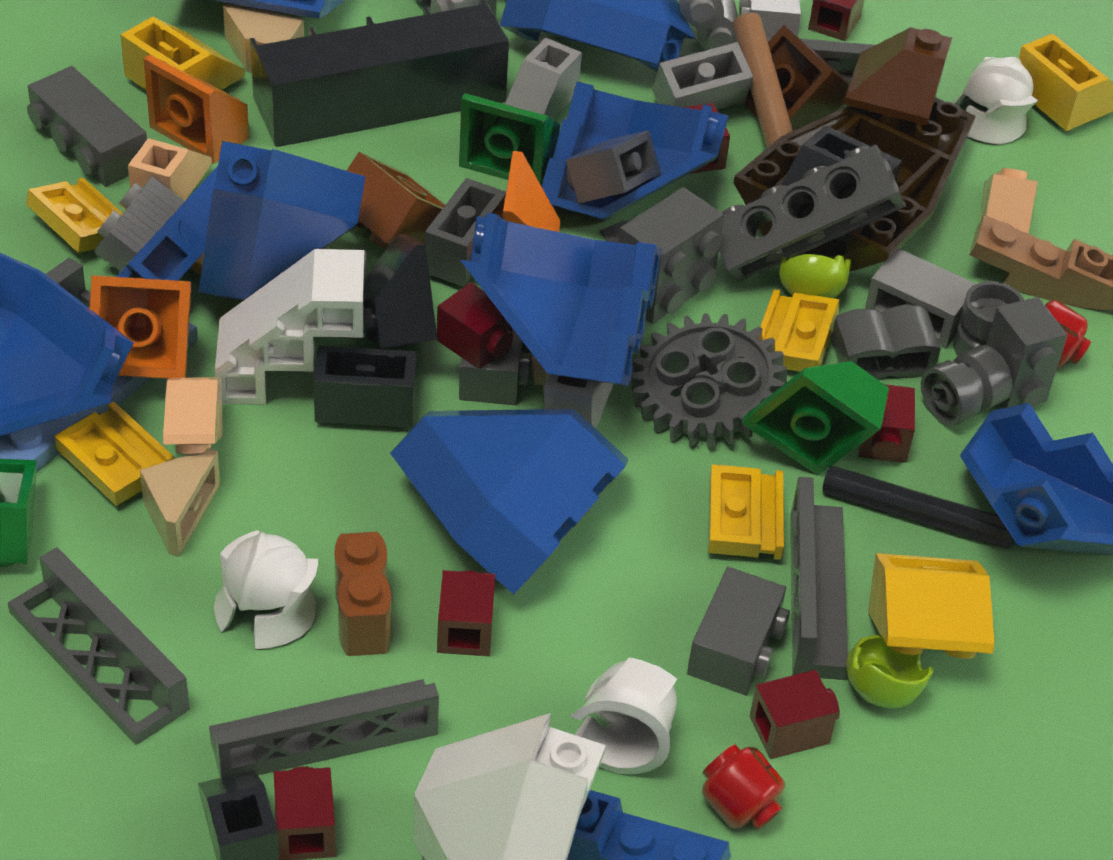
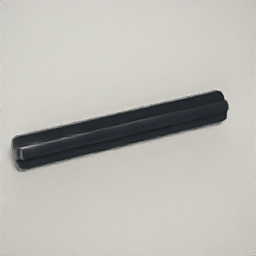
M830 466L826 472L822 491L827 495L1005 549L1010 548L1014 542L1013 537L996 514L836 466Z

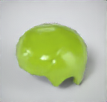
M803 254L790 258L787 261L786 257H783L780 263L779 276L784 288L792 296L795 292L812 296L837 298L847 286L851 261L850 259L844 260L841 255H837L832 259L823 255Z
M878 635L860 638L850 651L846 661L848 678L860 697L866 702L883 709L908 706L923 692L933 674L932 667L922 670L920 654L909 655L896 652L891 649V646H887L883 638Z

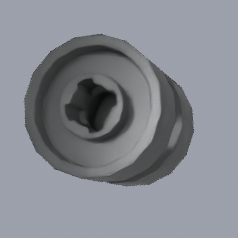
M995 281L980 282L973 285L966 293L961 319L959 320L954 338L953 348L956 355L958 356L977 346L986 345L996 308L1023 301V296L1009 285Z
M987 345L977 346L958 355L954 361L947 360L927 369L921 379V393L927 408L940 423L946 426H955L974 417L980 411H986L1005 402L1011 397L1013 390L1009 366L994 348Z

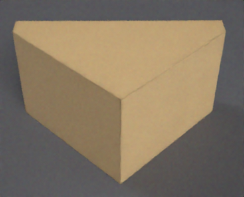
M207 448L204 453L188 454L140 470L144 506L167 551L171 555L180 556L220 486L217 450Z

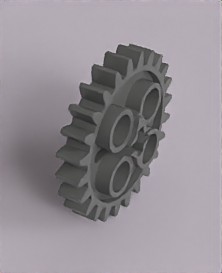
M704 313L699 324H695L689 316H685L683 328L679 329L669 322L666 324L667 336L653 332L651 334L652 346L641 344V358L633 359L634 373L631 375L635 407H641L643 421L653 419L654 431L656 433L669 427L671 441L674 442L682 434L688 435L689 446L692 447L697 443L699 437H706L710 448L714 447L718 436H723L730 445L734 444L735 432L740 431L744 436L752 437V430L741 424L743 416L787 382V369L783 366V352L775 351L774 338L763 340L761 327L747 332L746 319H741L734 326L729 325L728 314H723L718 323H712L709 314Z

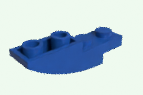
M218 166L116 277L178 281L205 250L212 194Z
M589 790L578 819L567 860H729L731 853L728 841L623 813L620 798Z

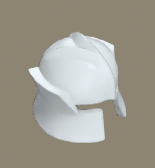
M985 57L970 74L963 92L952 103L959 106L968 100H973L989 108L984 112L973 106H967L965 111L976 116L968 137L986 143L1004 144L1012 142L1024 134L1027 126L1026 113L1038 100L1032 96L1034 90L1032 77L1018 58Z
M259 530L235 539L220 553L223 586L217 593L214 603L215 619L221 632L229 627L237 604L241 611L249 609L269 610L280 607L279 611L255 616V649H267L287 644L301 637L311 628L316 616V601L310 585L316 576L318 559H306L305 554L289 539L278 535L265 534L263 531L259 532Z
M628 658L626 661L611 666L594 681L586 694V703L573 713L571 717L581 720L589 714L596 713L602 720L608 723L606 727H603L592 716H587L575 734L576 736L606 745L600 768L616 774H640L650 772L664 763L670 751L669 733L677 707V696L674 687L677 681L676 677L657 665Z

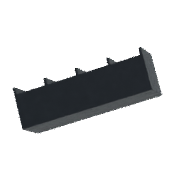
M479 0V5L431 13L428 7L425 6L423 7V15L374 24L371 17H366V26L316 34L314 28L309 27V36L258 45L255 38H250L253 98L277 147L461 111V98L464 93L503 103L506 100L509 40L486 0Z

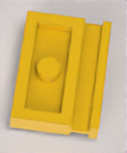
M79 178L76 185H70L67 181L28 189L26 205L78 253L92 251L99 245L104 237L97 233V231L113 210L120 215L122 214L115 205L84 178Z
M773 290L760 327L762 328L763 340L774 338L775 351L783 352V366L787 370L800 372L804 368L822 365L833 332L835 316L839 314V299L795 292L793 297L781 296V290Z
M114 401L108 404V410L98 415L94 412L54 435L56 449L115 506L142 491L140 470L175 459L168 450Z
M712 464L709 475L708 553L756 558L759 557V553L773 554V559L781 560L784 549L783 471L776 470L775 475L761 474V469Z

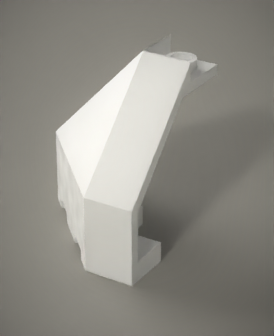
M314 249L219 319L215 377L222 378V404L266 405V371L314 372V337L363 338V285L366 277L367 256L365 250Z
M551 713L436 748L414 793L413 843L421 859L567 860L581 810L605 754L606 745L549 727Z

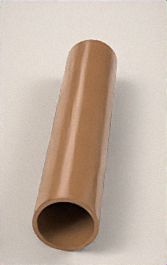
M746 13L733 21V29L736 40L753 74L750 90L766 148H768L781 136L792 132L793 129L761 16L757 13Z

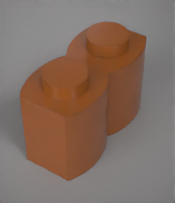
M378 532L340 534L336 541L334 552L335 595L338 603V629L341 647L347 656L386 654L391 642V588L387 580V547L385 541Z

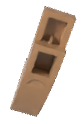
M986 215L982 217L976 228L969 255L1005 270L1004 284L1034 297L1050 301L1057 300L1074 307L1113 310V255L1076 239L1072 241L1067 250H1064L1049 241L1041 240L1020 231L1008 223L1000 222Z

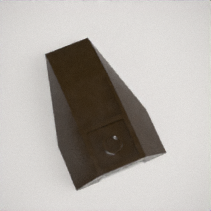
M937 97L935 98L927 126L847 106L781 136L734 176L733 183L745 205L760 199L763 192L782 184L801 146L824 126L830 127L871 147L877 145L882 152L902 160L897 185L906 207L853 230L849 235L847 244L831 240L803 253L823 255L832 259L837 255H841L844 260L850 259V272L887 261L931 219L976 116L962 110L955 103L945 102ZM765 222L758 227L763 236L767 235L771 230L772 222Z

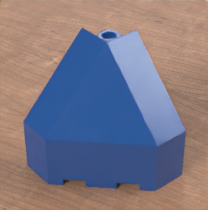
M507 0L500 22L501 27L525 40L538 41L540 33L546 32L632 58L656 72L661 62L679 57L684 38L696 39L689 23L681 13L678 0Z
M576 81L567 119H563L554 156L549 158L542 189L553 208L606 221L716 160L728 115L712 112V106L703 104L702 110L633 100L595 90L593 85ZM649 130L661 173L625 193L578 203L576 194L570 188L567 180L568 167L566 160L602 141Z
M222 141L212 194L199 293L243 302L314 249H324L350 232L358 223L366 176L273 148L272 150Z
M486 213V217L477 216L470 261H460L548 374L629 386L632 375V353H638L646 327V308L651 309L653 304L662 249L656 244L637 242L636 245L609 242L508 222L493 213Z
M0 253V436L110 403L112 400L113 384L134 343L45 273L3 253Z
M1030 403L991 411L962 451L960 457L1016 544L1021 547L1113 555V463L1094 433L1053 440Z
M574 409L430 411L421 418L390 453L454 541L489 573L495 574V578L513 595L559 546L560 540L581 520L597 501L598 495L619 475L628 462V458Z

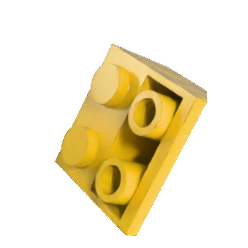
M152 16L120 34L124 76L145 90L143 58L149 54L221 90L245 77V69L189 33Z
M1053 33L1022 45L1018 59L1032 77L1034 87L1032 96L1038 100L1034 105L1065 131L1113 112V82Z
M875 554L868 613L887 646H891V649L896 652L909 655L921 654L923 649L943 650L949 656L963 659L974 658L976 653L993 654L995 643L990 576L978 561Z

